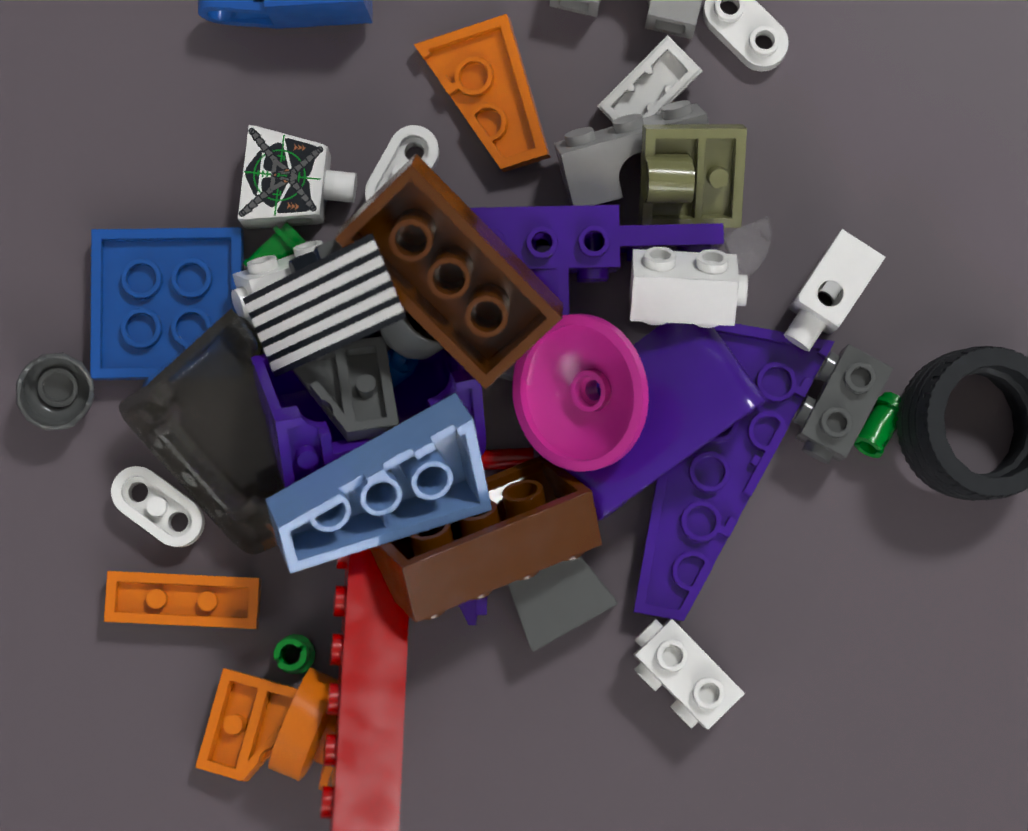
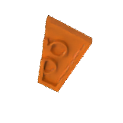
M507 14L413 44L503 172L551 158L512 23Z

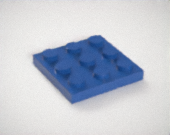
M241 227L91 229V378L93 380L243 379L244 319H241L236 313L231 297L232 290L236 289L232 274L244 271L243 229Z

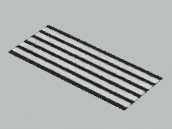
M372 233L243 298L275 377L407 318Z

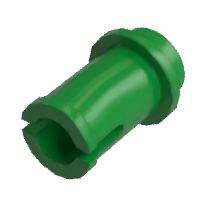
M286 221L280 228L275 225L273 227L275 233L248 259L246 258L243 263L247 267L246 263L255 258L275 255L278 260L293 255V248L306 241Z
M884 392L878 397L872 412L854 443V446L864 455L872 458H880L883 455L885 447L897 429V412L901 402L899 395L892 392Z
M292 634L285 636L279 641L274 649L273 657L279 668L288 674L297 675L311 668L315 661L316 652L313 643L307 637ZM292 645L302 650L300 652V659L295 664L291 663L287 658V650Z

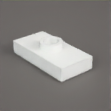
M667 35L597 107L612 122L619 117L630 114H641L642 118L662 113L661 107L672 103L703 70Z

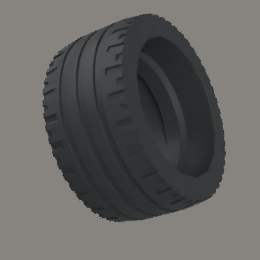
M976 346L943 354L928 362L921 370L917 371L915 376L910 379L909 385L905 387V392L901 396V402L898 406L899 411L897 412L898 421H896L898 442L902 448L901 452L904 454L906 463L910 465V469L915 472L917 478H920L924 484L929 485L928 487L938 493L972 501L1002 499L1028 489V357L1020 352L1003 347ZM970 374H978L988 378L1003 392L1012 410L1014 433L1008 454L998 467L990 473L978 474L968 469L956 458L946 438L944 413L949 395L961 378Z

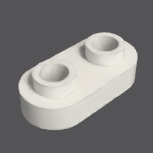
M756 0L705 1L703 19L706 26L744 65L752 70L763 72L774 69L782 62L788 49L787 33ZM730 1L737 6L738 11L735 14L729 15L721 10L720 5L723 2ZM761 35L767 36L771 39L773 46L769 49H761L757 46L755 38Z
M410 125L401 128L393 135L366 184V202L409 161L405 155L411 147H419L424 151L421 159L434 171L439 160V147L431 131L422 126Z
M141 466L128 467L115 477L111 487V497L114 505L162 543L173 547H186L199 539L205 526L203 511L197 503L152 470ZM143 483L148 488V495L145 500L136 502L132 498V490L137 484ZM178 513H184L188 518V525L181 532H176L171 525L172 518Z

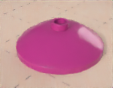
M563 315L562 319L515 363L512 396L518 422L530 444L549 462L571 471H593L614 464L623 458L635 445L646 421L649 400L648 383L642 361L636 349L617 327L593 315ZM597 383H599L601 388V396L597 392Z

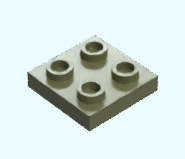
M743 124L642 125L638 224L724 223V228H741L747 128Z

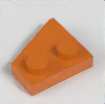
M223 668L195 768L242 782L249 781L271 756L278 733L298 688Z

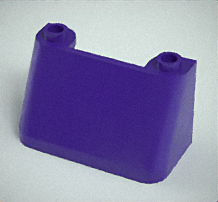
M666 323L659 325L633 345L645 370L649 395L646 421L638 440L623 458L605 468L585 472L565 469L592 490L598 522L610 516L625 505L629 498L638 495L643 489L722 432L732 427L734 422H738L746 415L748 416L768 401L714 327L703 328L695 324ZM597 383V392L601 396V388L599 383Z
M445 348L429 358L419 360L413 374L393 389L399 424L456 393L473 418L482 457L486 448L482 385ZM266 354L251 357L254 380L285 488L372 440L365 439L347 442L292 370L275 377Z

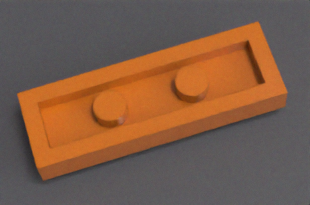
M107 571L104 622L259 629L262 579Z

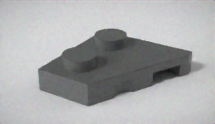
M382 336L356 340L292 370L347 442L376 438L399 425L387 348Z

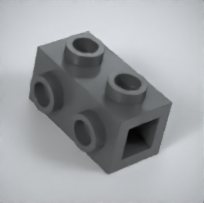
M850 344L843 348L839 355L831 351L817 375V378L822 380L824 384L816 399L807 396L793 421L801 426L795 439L805 443L802 451L826 464H829L832 458L838 462L847 458L894 368Z

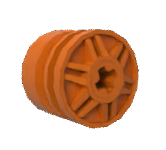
M309 668L291 702L269 759V769L300 781L307 774L313 762L323 765L326 734H335L336 716L326 715L329 683L338 684V678L314 668ZM322 766L319 790L322 791L323 785H331L333 767Z

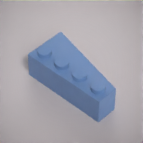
M456 393L265 499L278 547L290 573L492 510L474 421Z

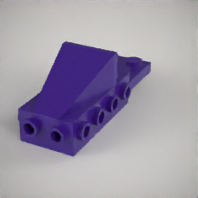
M619 205L470 208L563 302V315H569V274H577L578 283L607 282L609 273H616L620 268V253H626L627 261L632 262L633 249L647 250L652 247H665L673 251L700 252L707 249L716 250L724 244V223L620 225ZM536 241H546L549 246H536Z

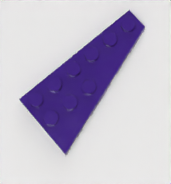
M737 323L734 326L718 325L714 327L768 401L748 416L746 415L738 422H734L732 427L722 432L656 480L633 607L634 613L677 621L685 620L715 561L735 528L742 511L756 489L835 341L818 338L810 351H805L785 338V332Z

